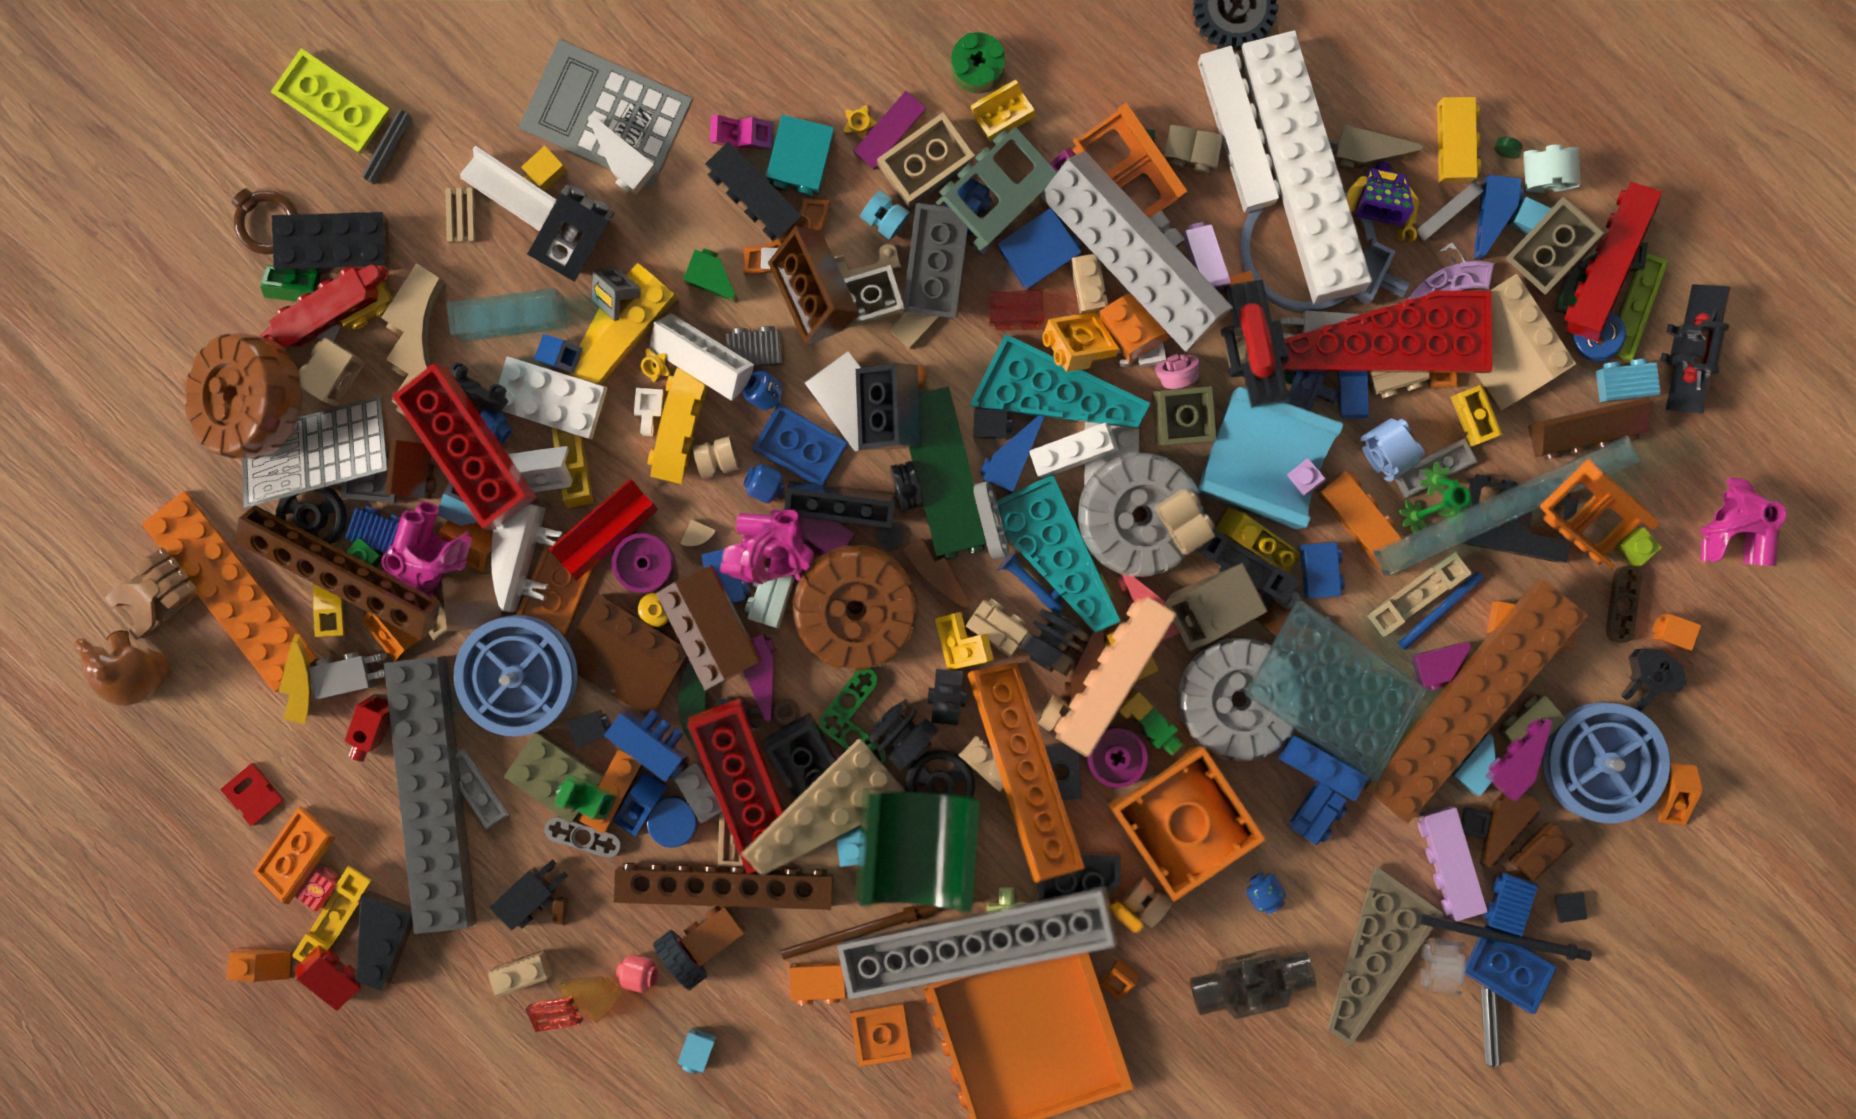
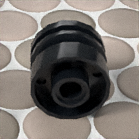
M1042 608L1039 615L1048 620L1046 626L1034 620L1033 624L1041 631L1040 636L1027 633L1018 648L1031 655L1029 659L1050 672L1056 670L1067 677L1076 662L1067 654L1069 648L1082 652L1083 648L1074 643V640L1077 637L1087 643L1090 636L1070 619L1057 612L1047 611Z
M906 698L892 706L874 725L871 735L867 738L871 744L879 736L884 739L877 748L879 752L891 745L894 749L890 753L888 760L900 771L911 761L914 763L932 744L930 740L939 731L927 718L922 719L917 724L912 721L918 712L917 708H914L906 716L903 711L910 704Z

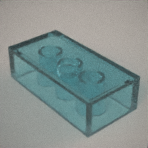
M555 288L446 302L450 334L462 342L568 328L565 298Z

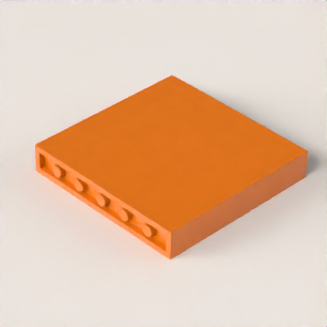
M1088 952L927 984L928 988L924 989L928 1005L933 1004L936 1014L932 1015L936 1030L942 1029L945 1040L941 1041L945 1057L950 1055L953 1066L949 1067L954 1082L959 1081L962 1091L958 1092L962 1108L967 1107L970 1117L966 1119H1046L1133 1090Z

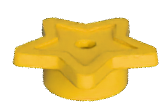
M867 105L855 111L845 110L848 123L843 131L845 133L855 132L863 140L866 137L867 129L874 127L877 121L869 117ZM858 120H861V121H862V123H861L860 125L857 124V121H858Z
M650 348L645 349L646 358L639 364L644 374L650 377L652 382H655L660 375L668 376L670 371L665 365L666 354H656Z

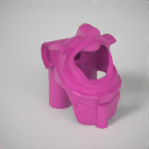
M1729 477L1726 481L1729 487L1723 494V506L1716 511L1713 520L1707 523L1706 526L1700 527L1701 535L1705 536L1701 542L1700 561H1720L1726 553L1731 537L1740 532L1745 534L1743 564L1777 566L1779 530L1782 529L1781 524L1785 521L1787 515L1784 505L1779 502L1767 501L1760 495H1757V492L1748 480Z
M422 501L417 504L416 511H405L402 513L393 545L389 547V552L382 557V565L389 574L394 575L398 580L432 597L435 593L433 589L440 583L443 573L453 570L461 571L466 567L467 554L472 539L468 536L469 531H466L461 537L451 542L439 538L432 532L439 508L431 502Z
M784 510L775 513L774 516L740 513L737 518L736 528L738 534L744 535L742 543L731 545L724 550L720 569L722 573H728L733 578L742 579L745 582H754L757 585H763L775 578L795 575V578L799 581L804 571L810 566L814 553L803 542L797 512ZM765 558H771L768 571L765 569Z

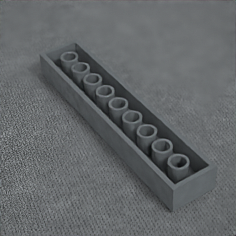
M441 656L384 663L414 934L466 929L476 924L463 799L459 784L460 772L456 757L457 745L447 657Z

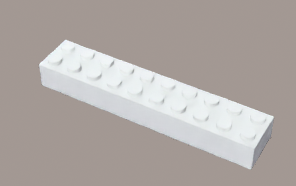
M1294 30L1244 43L1239 57L1253 104L1256 108L1258 121L1264 134L1267 151L1272 160L1275 178L1280 186L1281 198L1313 305L1364 292L1370 285L1371 279L1296 32Z

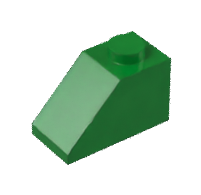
M703 248L702 252L694 250L683 277L684 282L736 303L737 296L721 260L717 258L718 254Z

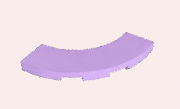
M1471 261L1443 268L1425 279L1408 299L1424 296L1436 290H1488L1495 263Z

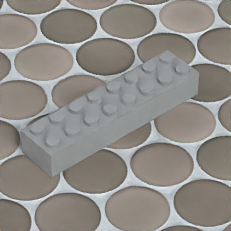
M1086 151L1067 159L1041 193V198L1185 352L1202 342L1233 308Z

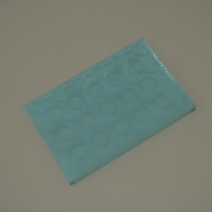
M1297 601L1245 695L1351 768L1369 777L1370 781L1378 782L1427 689L1303 601Z

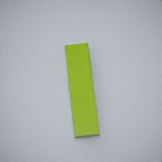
M1647 253L1645 269L1634 271L1618 315L1625 326V341L1621 351L1615 357L1629 362L1634 359L1669 262L1668 260Z

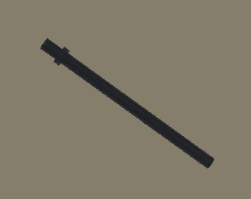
M1422 913L1418 917V924L1558 954L1566 956V959L1572 961L1575 959L1590 961L1592 957L1590 950L1577 948V945L1571 943L1567 946Z

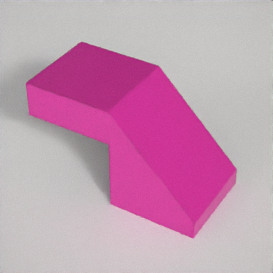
M714 115L711 116L710 143L724 146L729 142L734 148L771 149L773 122L754 117L737 120Z

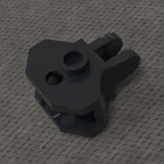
M1634 649L1628 657L1632 671L1629 679L1632 681L1622 692L1621 697L1628 700L1641 687L1644 693L1634 706L1640 711L1647 706L1654 696H1660L1662 692H1680L1687 684L1683 666L1662 649Z
M936 669L934 688L929 687L927 703L933 704L932 723L958 725L960 707L966 706L967 691L962 690L963 671Z

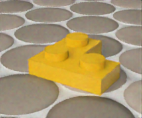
M961 612L935 618L947 670L994 660L988 634L967 638Z

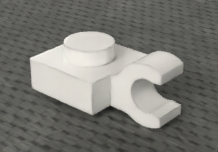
M636 388L634 415L642 416L640 431L642 436L653 437L654 417H662L664 391L661 389Z

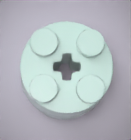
M1550 145L1546 147L1545 152H1540V150L1525 151L1524 173L1526 192L1545 193V190L1559 192L1580 187L1579 147L1563 149V145Z

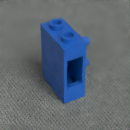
M651 710L643 722L629 711L621 713L604 736L665 782L671 778L675 780L688 765L684 762L688 756L675 747L684 735L683 732L675 728L666 740L663 736L671 727L669 722L661 720L655 730L651 729L660 717L656 711Z

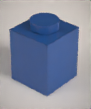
M543 334L534 359L551 367L574 373L583 348L565 340Z

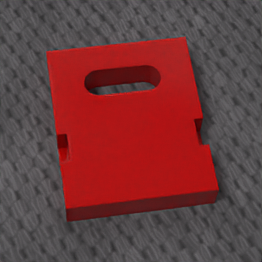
M255 763L248 765L220 789L236 810L240 809L244 814L242 817L250 827L254 826L284 801L283 797ZM251 778L252 784L241 793H238L237 787L246 779Z

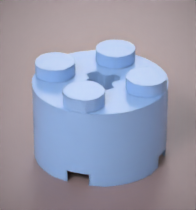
M1390 418L1361 437V442L1365 440L1366 446L1362 447L1368 462L1377 473L1383 471L1387 475L1384 478L1387 481L1395 480L1418 465L1420 458L1425 455L1422 446L1415 442L1409 434L1411 431L1410 427L1403 419L1396 421Z

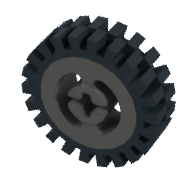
M1194 0V8L1192 10V15L1196 18L1194 24L1195 27L1199 26V34L1202 37L1205 35L1208 38L1206 42L1210 45L1214 42L1218 44L1217 49L1232 46L1233 52L1237 48L1241 51L1244 43L1263 39L1270 31L1277 18L1276 13L1279 5H1276L1277 0H1250L1253 9L1249 7V0H1243L1230 22L1226 21L1225 18L1237 0ZM1218 6L1221 7V14H1222V16L1220 15V13H1219V11H1218ZM1239 21H1243V22H1244V23H1242V24H1233V23H1237V22H1239Z

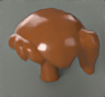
M117 630L108 635L107 640L112 650L111 654L103 647L92 646L85 639L76 640L75 647L79 653L82 670L87 682L100 698L114 705L128 706L147 699L159 688L163 678L170 672L169 661L163 653L148 648L147 653L139 648L132 647L128 631Z

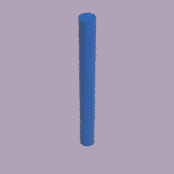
M1476 571L1398 642V645L1405 651L1485 579L1483 575Z

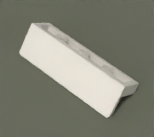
M475 146L473 148L474 158L461 172V179L540 231L556 199Z
M567 446L508 454L533 492L571 487L573 480L565 464L569 452Z

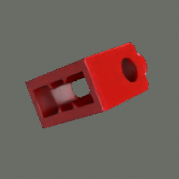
M372 695L357 704L344 739L347 744L352 746L349 757L353 760L363 762L367 753L382 743L391 723L388 700Z

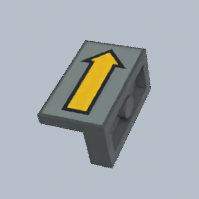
M617 267L593 270L591 300L609 317L617 321L620 314V300L640 298V287Z

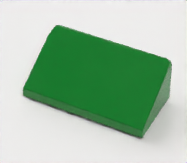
M267 265L260 288L264 298L297 302V298L301 295L313 293L319 289L320 273L280 275L274 270V266Z

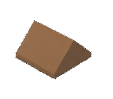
M492 573L442 578L447 632L477 629L487 622L501 618V610L494 590Z

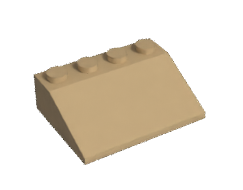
M1518 274L1513 275L1490 290L1492 292V372L1475 373L1499 411H1502L1576 365L1574 359Z

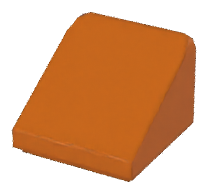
M1119 958L1101 979L1099 985L1120 1001L1136 985L1139 973Z

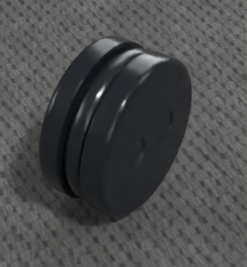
M910 460L904 462V464L891 465L892 484L901 513H908L909 510L913 511L914 509H923L922 492L913 462Z

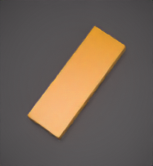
M1114 897L1109 902L1112 912L1133 932L1138 933L1143 924L1134 913Z

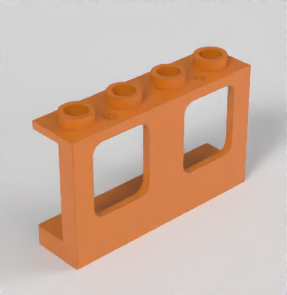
M1127 102L1117 108V112L1079 139H1073L1075 147L1072 150L1077 155L1086 151L1089 145L1110 130H1116L1120 134L1131 153L1106 173L1120 188L1141 174L1148 175L1161 195L1159 201L1143 211L1149 219L1157 212L1164 211L1187 194L1186 188Z
M1589 459L1540 505L1547 514L1544 519L1554 529L1560 526L1559 531L1569 541L1575 538L1574 543L1584 553L1589 550L1588 554L1599 565L1604 562L1612 569L1615 565L1607 558V555L1640 523L1643 522L1652 531L1660 524L1646 507ZM1583 484L1594 495L1572 518L1565 520L1554 511V507L1576 485ZM1612 508L1622 517V521L1602 541L1593 543L1583 535L1584 530L1606 509Z

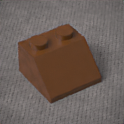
M391 439L385 494L431 500V494H434L436 490V479L433 478L434 467L438 466V463L425 444Z

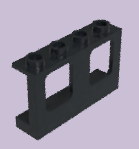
M1475 474V478L1466 479L1465 483L1469 484L1468 490L1472 505L1464 509L1461 530L1455 534V543L1555 563H1567L1571 541L1561 532L1558 538L1533 534L1529 530L1535 499H1547L1552 493L1544 492V487L1528 485V489L1517 487L1518 482L1511 480H1502L1501 483L1491 482L1492 477ZM1483 487L1512 493L1508 521L1505 527L1501 528L1477 522V510ZM1570 492L1560 501L1565 504L1563 516L1565 520L1572 518L1576 514L1579 499L1570 497Z

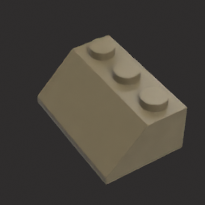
M1562 197L1505 259L1545 295H1550L1608 233L1565 197Z
M891 265L844 278L859 310L858 315L847 328L905 311Z

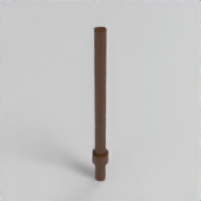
M912 905L903 908L902 912L781 949V955L783 960L903 922L913 923L918 921L919 917L938 912L937 906L921 905L918 907Z

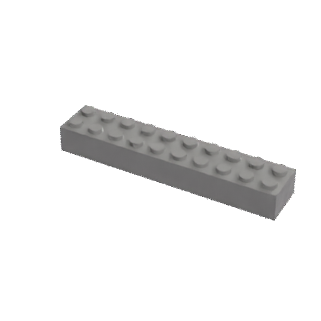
M1106 887L850 939L837 945L848 998L854 999L1114 947L1118 942L1107 890Z

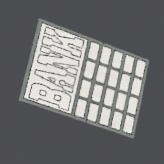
M381 396L298 417L292 435L284 441L279 450L271 455L261 456V458L242 459L244 508L386 471Z

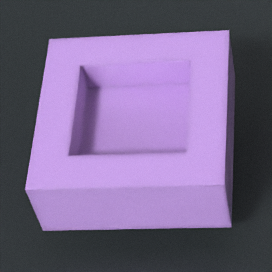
M1309 458L1287 474L1304 497L1326 481L1325 477Z

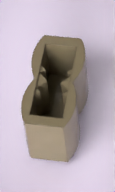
M1171 125L1164 158L1172 168L1182 169L1185 165L1194 167L1195 172L1209 174L1210 171H1215L1217 168L1223 135Z

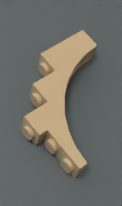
M417 263L381 317L389 322L386 327L400 336L404 332L386 359L393 364L391 369L405 377L408 373L399 390L431 365L428 347L429 323L435 301L445 283ZM398 406L397 409H396V411H398L399 413H401L402 415H404L403 412L401 411V409H400L399 406Z

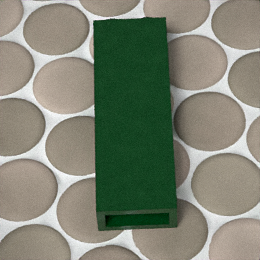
M949 386L919 393L921 447L909 448L918 476L924 510L936 557L942 556V558L945 557L948 560L959 557L958 551L968 549L969 554L985 550L984 545L987 543L974 496V482Z

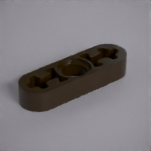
M1621 566L1616 569L1613 575L1606 634L1611 641L1616 643L1630 641L1635 631L1642 580L1641 572L1635 566ZM1629 571V575L1633 576V581H1628L1626 590L1632 589V593L1619 592V588L1625 589L1626 580L1622 579V574H1627ZM1622 596L1630 600V608L1626 612L1620 611L1617 607V601ZM1616 615L1628 616V620H1622L1621 624V619H1615ZM1621 624V627L1626 629V633L1621 634L1619 638V634L1615 633L1614 629L1615 627H1620Z

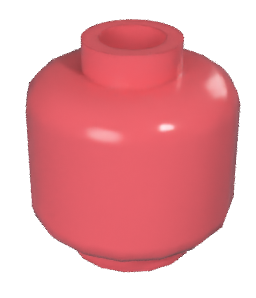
M632 954L626 957L624 962L618 964L616 976L619 978L622 988L645 993L656 985L659 969L655 966L652 959Z

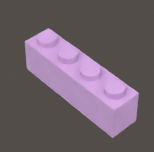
M1449 805L1419 814L1421 820L1418 822L1419 832L1423 838L1426 837L1428 848H1425L1430 864L1434 863L1436 874H1433L1437 889L1442 890L1444 900H1441V905L1445 915H1449L1455 921H1460L1487 913L1457 808Z

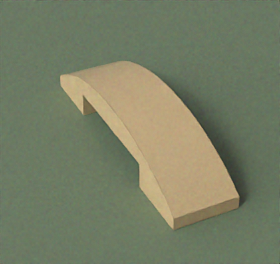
M1453 552L1394 593L1369 613L1367 617L1384 638L1405 623V620L1472 573L1458 554Z

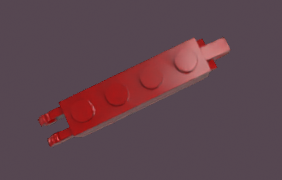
M367 265L364 268L349 266L339 272V277L320 283L318 285L319 289L315 292L303 294L297 298L296 304L285 306L276 311L277 316L269 320L271 326L259 336L277 342L281 346L301 347L340 323L343 319L376 301L379 293L376 287L388 279L389 269L382 265Z

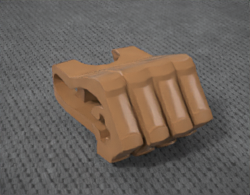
M163 547L134 566L139 574L128 583L116 586L104 599L111 609L125 604L131 605L134 608V625L129 629V632L136 640L151 635L166 621L197 598V589L188 580L189 576L183 569L179 568L180 565L173 557L170 559L169 553Z

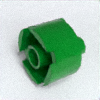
M966 33L958 40L952 50L951 72L956 83L967 92L979 94L994 88L1000 82L1005 64L1002 44L987 33ZM977 59L982 60L978 67L974 66V62Z

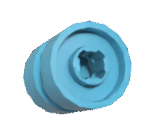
M879 190L868 202L860 218L871 227L877 225L878 232L888 240H892L904 226L911 212L900 204H892L893 199L882 190ZM884 209H887L888 212L885 214L883 219H881L879 215L883 212Z

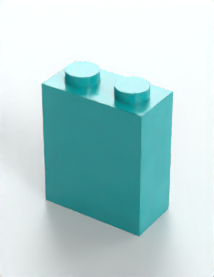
M781 115L766 175L767 181L779 190H787V187L797 189V193L803 196L812 197L813 194L820 195L835 136L834 127Z

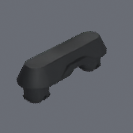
M462 363L451 365L450 372L472 402L493 413L501 412L508 404V400L505 397L507 392L505 387L493 384L490 386V390L482 388L480 383L467 376L469 369L466 365Z

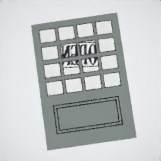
M559 39L518 128L610 169L588 120V117L592 114L654 164L657 171L645 184L652 188L692 98Z

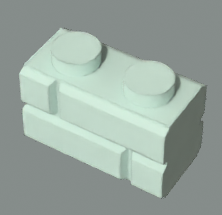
M788 575L775 578L763 585H757L753 582V586L757 587L754 598L750 596L745 607V612L749 613L747 619L780 628L795 577Z

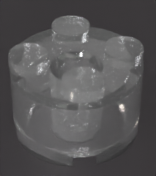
M1429 938L1428 942L1422 943L1421 958H1424L1426 961L1425 969H1420V985L1426 989L1427 993L1461 996L1462 991L1457 986H1463L1465 954H1460L1459 947H1464L1462 940Z

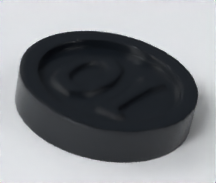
M892 522V528H879L877 538L884 548L895 549L902 544L904 532L898 524Z

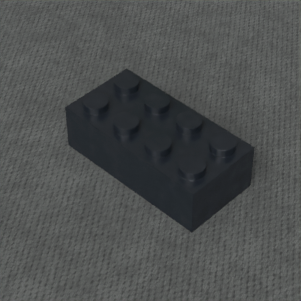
M383 212L272 215L274 270L280 275L339 273L349 266L364 268L367 265H382L389 269L387 217Z

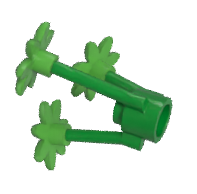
M1435 462L1433 471L1427 468L1423 469L1424 474L1428 478L1421 481L1420 485L1424 487L1429 486L1428 496H1432L1437 489L1438 493L1443 495L1441 503L1421 510L1420 501L1416 502L1413 506L1410 500H1406V509L1399 510L1402 516L1407 517L1402 525L1404 527L1411 525V530L1414 534L1418 532V527L1427 529L1422 519L1427 518L1428 514L1438 511V515L1447 516L1444 522L1446 527L1454 521L1457 528L1461 529L1464 509L1472 505V501L1470 500L1471 496L1467 487L1459 485L1458 480H1451L1445 477L1449 473L1450 467L1440 470V464ZM1443 485L1449 486V488L1445 490Z

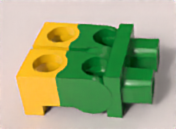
M1132 689L1124 697L1116 711L1126 719L1132 715L1139 723L1140 730L1149 736L1147 740L1158 749L1162 747L1167 753L1173 755L1183 745L1174 735L1178 729L1166 721L1140 692Z

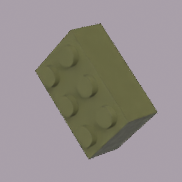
M540 730L532 735L504 777L565 821L572 823L576 821L580 812L573 809H562L554 804L559 786L565 779H568L569 775L599 786L604 775Z

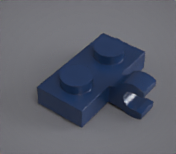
M1297 371L1288 392L1289 402L1285 403L1310 412L1317 396L1333 404L1339 391L1322 385L1327 372Z

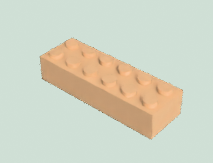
M1149 597L1141 600L1138 599L1132 603L1126 613L1130 618L1126 624L1123 622V624L1117 627L1112 636L1115 639L1112 647H1105L1098 658V661L1101 662L1099 668L1090 671L1083 683L1087 686L1082 694L1077 693L1069 705L1073 710L1068 718L1066 716L1062 717L1055 728V731L1058 732L1055 738L1082 755L1089 756L1176 615Z

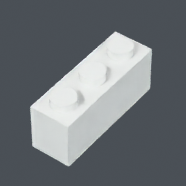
M1103 423L1029 452L1037 476L1046 478L1052 474L1055 475L1118 452L1119 448L1111 426Z

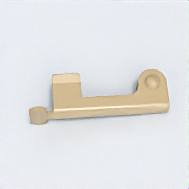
M890 244L880 247L877 263L851 270L847 269L844 255L834 257L843 278L891 265L892 269L900 268L897 250Z

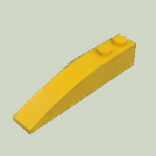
M637 263L627 276L640 287V298L620 300V314L617 321H614L599 307L579 345L583 349L574 373L566 371L565 374L602 385L652 329L654 322L661 319L677 301L676 295Z

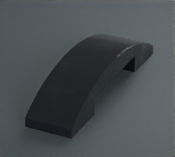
M1212 529L1215 537L1195 549L1225 570L1244 563L1255 587L1284 604L1287 603L1300 580L1277 566L1271 565L1233 542L1229 537L1216 529Z

